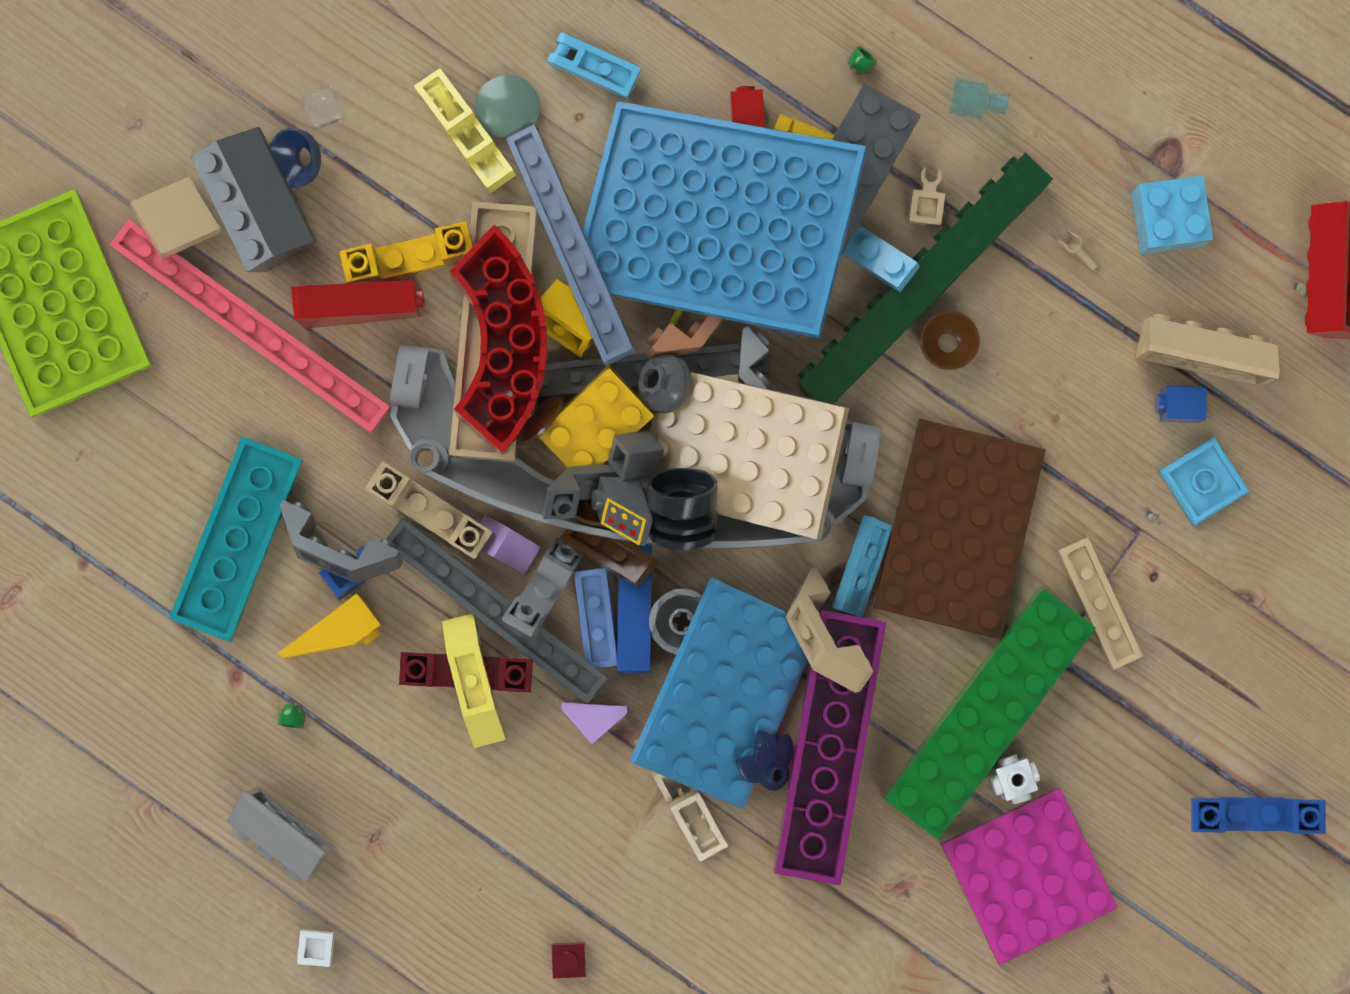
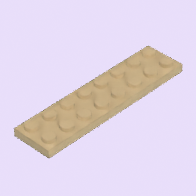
M472 201L469 232L472 246L495 224L509 238L521 254L530 273H532L537 219L536 207ZM464 295L449 456L451 458L515 462L517 438L505 453L501 455L456 416L454 411L456 405L469 389L480 360L481 336L479 322L475 311Z

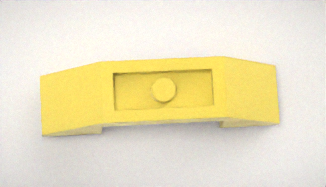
M471 613L442 621L446 653L462 716L474 748L506 740L500 712L495 706L480 647L482 642L475 615Z

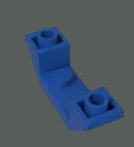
M1283 797L1191 798V832L1286 831L1294 834H1326V800Z

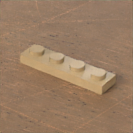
M1084 538L1057 550L1089 623L1096 627L1094 634L1110 669L1115 670L1142 658V652L1089 538Z

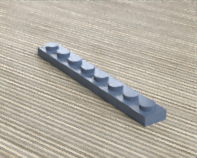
M533 124L506 138L603 363L608 366L636 352L539 129Z

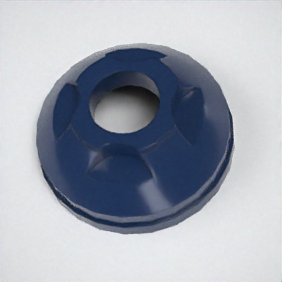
M287 128L278 132L272 139L270 148L289 187L299 188L310 184L317 177L321 167V152L317 141L311 134L302 129ZM303 148H306L311 156L308 166H304L300 161V152Z

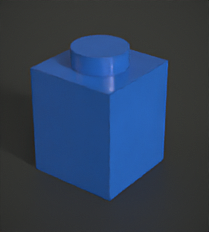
M1166 386L1161 389V394H1157L1155 410L1156 413H1160V422L1200 423L1206 420L1207 387Z

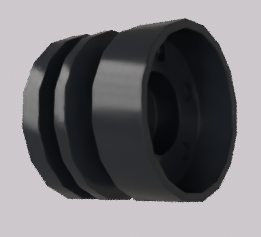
M673 468L655 473L649 478L647 485L648 506L650 507L653 519L649 538L653 543L672 550H691L709 545L717 538L718 512L715 508L718 502V481L712 474L694 468Z

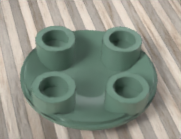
M502 75L491 79L481 88L476 99L475 109L480 124L487 132L496 137L506 139L535 124L539 115L540 104L535 89L526 80L513 75Z

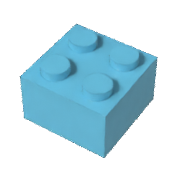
M1204 176L1139 184L1131 192L1140 255L1204 247L1213 240Z

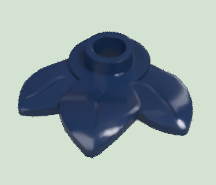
M758 730L755 737L754 756H744L736 760L740 774L746 781L761 783L768 790L776 791L781 789L789 777L788 765L794 753L793 741L789 734H784L777 740L772 734ZM777 770L776 776L773 779V774Z

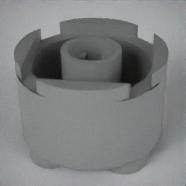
M675 589L665 593L654 603L649 616L650 632L656 643L667 652L677 654L688 627H685L683 632L678 631L677 625L672 623L673 618H679L681 613H686L687 620L691 621L701 600V594L690 589Z

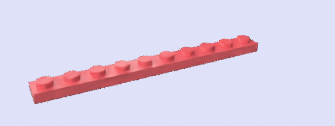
M128 219L111 242V247L373 434L391 409L385 402L177 253L161 259L146 232Z

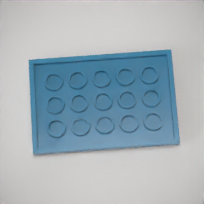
M710 577L630 758V762L743 809L754 783H750L742 777L737 768L736 760L744 756H754L755 737L758 730L768 732L775 737L808 662L785 618L787 612Z

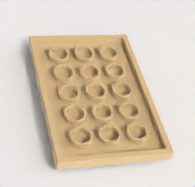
M690 372V390L683 404L673 412L666 414L654 411L650 433L664 449L663 460L660 463L658 472L673 468H694L712 474L718 481V502L715 509L719 515L813 539H821L849 408Z

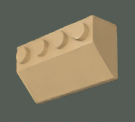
M1154 314L1153 317L1147 318L1142 323L1135 357L1137 360L1259 387L1279 379L1278 345L1268 343L1269 339L1258 335H1249V338L1236 336V331L1227 328H1217V332L1204 329L1205 324L1195 321H1185V324L1172 322L1173 317L1163 314Z

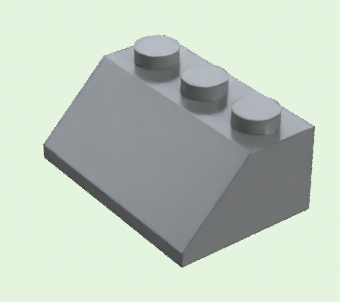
M258 787L244 791L227 820L233 826L231 831L244 841L251 839L259 845L257 850L261 855L270 861L276 858L285 865L283 869L285 873L297 881H300L301 878L305 881L309 880L335 847Z

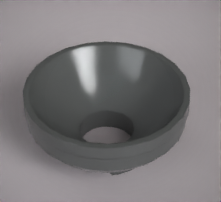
M672 354L656 355L644 365L638 377L639 398L652 411L663 414L673 412L683 404L688 396L691 385V373L686 362L680 357ZM657 371L659 374L658 383L650 389L648 385L649 376L652 372Z

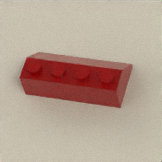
M1340 201L1311 205V215L1308 219L1310 247L1307 251L1309 263V279L1306 282L1308 308L1305 314L1307 334L1322 338L1350 339V202Z

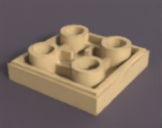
M190 177L130 202L132 211L161 259L220 234L219 225Z

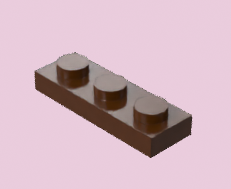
M568 529L560 537L563 543L570 545L582 555L638 589L658 564L655 557L628 541L599 537Z

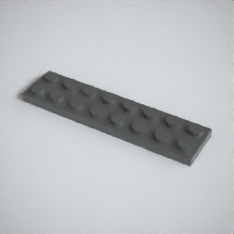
M863 84L832 139L866 146L868 150L841 257L921 116L866 84ZM770 329L773 332L781 335L782 337L790 340L791 342H794L796 336L798 335L795 333Z

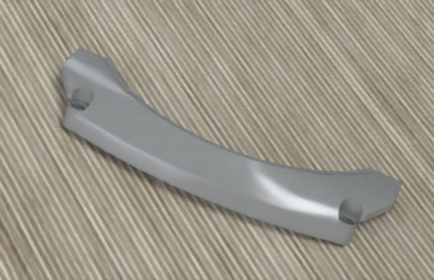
M401 343L391 387L390 403L392 408L390 417L410 450L409 461L418 472L479 501L528 519L589 535L632 542L608 527L589 525L574 517L544 519L542 512L547 488L554 481L536 472L517 457L515 462L451 458L449 456L456 382L446 354L443 350ZM846 421L824 523L825 531L821 539H813L718 514L717 538L711 544L702 548H761L820 542L827 538L831 533L832 525H837L868 499L869 487L872 486L882 427ZM424 450H430L434 454V461L428 467H421L418 464V456ZM648 536L646 544L657 545Z

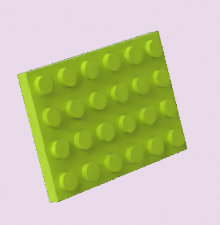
M76 189L0 221V347L31 418L39 417L153 367L79 192Z

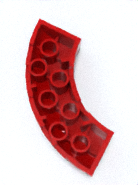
M494 224L449 271L452 282L463 292L475 311L481 336L480 360L477 372H475L469 389L456 405L454 411L456 416L496 452L503 455L518 437L538 399L547 361V329L541 297L532 273H530L521 254L509 238Z

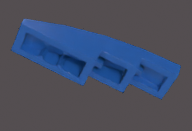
M630 542L635 546L639 547L640 549H642L643 551L647 552L648 554L652 555L651 544H646V546H639L634 542ZM652 571L639 589L619 577L617 673L650 674L651 630L649 628V616L651 612Z

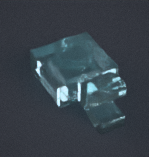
M956 79L949 113L979 119L982 117L983 110L1005 115L1009 95L986 94L988 84Z

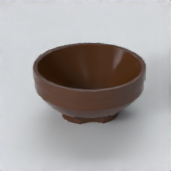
M944 311L932 316L925 323L920 335V346L926 360L933 366L943 370H956L969 364L978 352L980 344L978 329L974 322L968 316L956 311ZM944 334L954 336L957 341L956 349L948 353L942 351L938 346L940 336Z

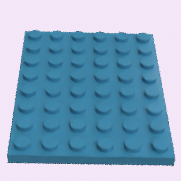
M617 101L583 232L613 297L821 338L868 150L866 146Z

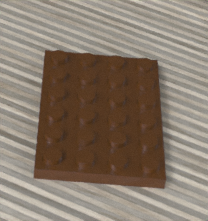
M919 418L873 608L1001 639L1046 449Z

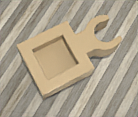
M924 168L919 177L922 190L913 189L908 223L940 228L945 193L936 192V187L941 182L942 172L938 170L936 181L929 182L925 178L926 168Z

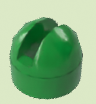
M860 46L855 48L848 59L850 69L854 66L859 68L856 72L858 75L868 73L877 63L876 59Z
M293 704L285 705L279 713L277 725L297 729L304 728V710L299 705L295 707Z

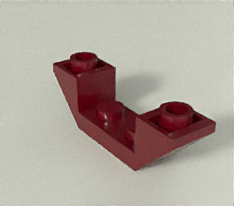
M401 652L399 685L455 688L447 654ZM483 656L491 690L531 693L533 659Z

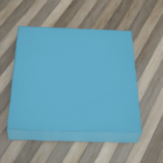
M1215 437L1158 471L1192 526H1196L1250 492Z

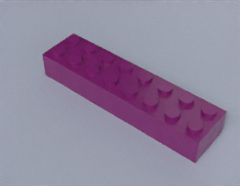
M821 610L819 611L820 617L832 636L836 647L842 648L859 645L874 672L860 692H853L814 671L809 664L773 871L775 874L841 885L887 622Z

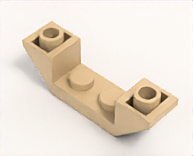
M383 461L364 488L473 559L477 558L493 533Z
M813 567L799 587L785 618L814 671L853 692H860L874 671L859 645L842 648L836 647L819 614V610L831 592L817 567Z

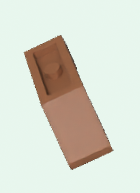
M705 316L700 321L697 318L686 334L671 323L663 331L658 327L646 342L651 347L645 356L651 359L660 354L680 356L695 353L703 346L722 319Z

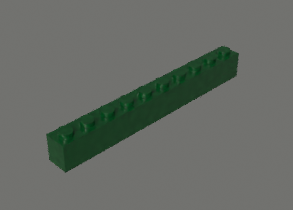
M1026 152L1019 159L1013 156L1000 169L1004 173L997 182L991 178L978 192L982 197L974 205L967 202L956 214L959 220L951 228L946 224L933 237L937 243L929 251L923 247L912 258L918 262L920 268L902 291L898 292L891 288L884 296L878 293L866 305L869 312L862 319L855 316L843 329L847 334L839 342L833 339L820 352L824 356L823 359L816 366L810 362L798 374L802 380L798 383L797 387L809 399L835 404L1049 186L1053 178Z

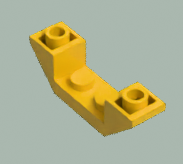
M467 221L435 228L436 234L374 248L372 244L339 251L346 283L383 282L446 267L459 261L473 247Z

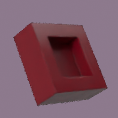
M585 942L554 943L551 945L553 979L586 977Z

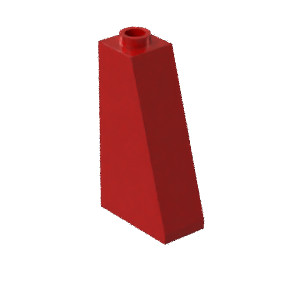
M414 280L291 287L294 320L304 329L420 317L419 308L425 307L423 289H417V284Z

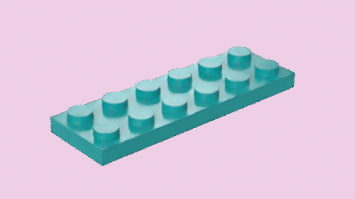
M241 436L169 619L225 641H233L282 518L280 504L282 500L288 502L303 465V459Z

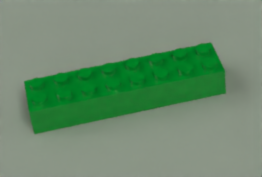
M1044 588L1037 589L881 797L938 840L1096 627Z

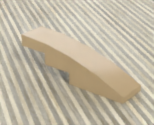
M651 771L654 780L699 862L727 848L728 844L700 792Z

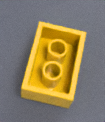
M608 365L561 409L555 421L539 438L567 468L572 466L602 465L609 458L614 435L638 432L654 417V411L647 408L639 398V395L611 365Z

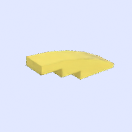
M440 68L414 85L416 91L489 193H492L516 176L514 170L498 150L491 137Z

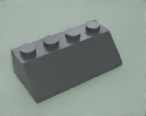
M260 127L217 140L191 156L247 272H267L316 242Z

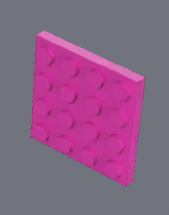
M1059 787L940 843L999 965L1118 908Z

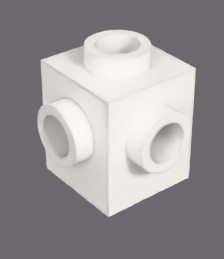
M1017 754L998 759L999 765L991 768L993 776L989 777L995 795H1000L1001 799L1006 801L1012 800L1013 804L1031 799L1030 793L1038 791L1036 782L1040 781L1034 762L1029 763L1027 758H1018ZM1015 774H1020L1023 780L1019 786L1012 784L1011 779Z

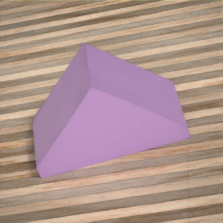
M484 515L480 524L493 533L482 551L525 575L541 547L491 517Z
M562 702L561 704L562 711L591 744L628 713V706L576 702Z

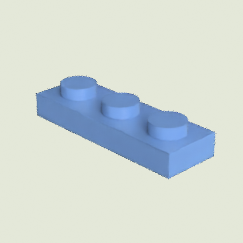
M605 568L574 572L584 658L596 668L617 666V635L609 572Z

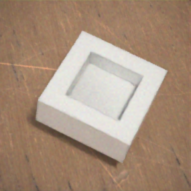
M300 930L297 964L330 967L332 965L335 932Z

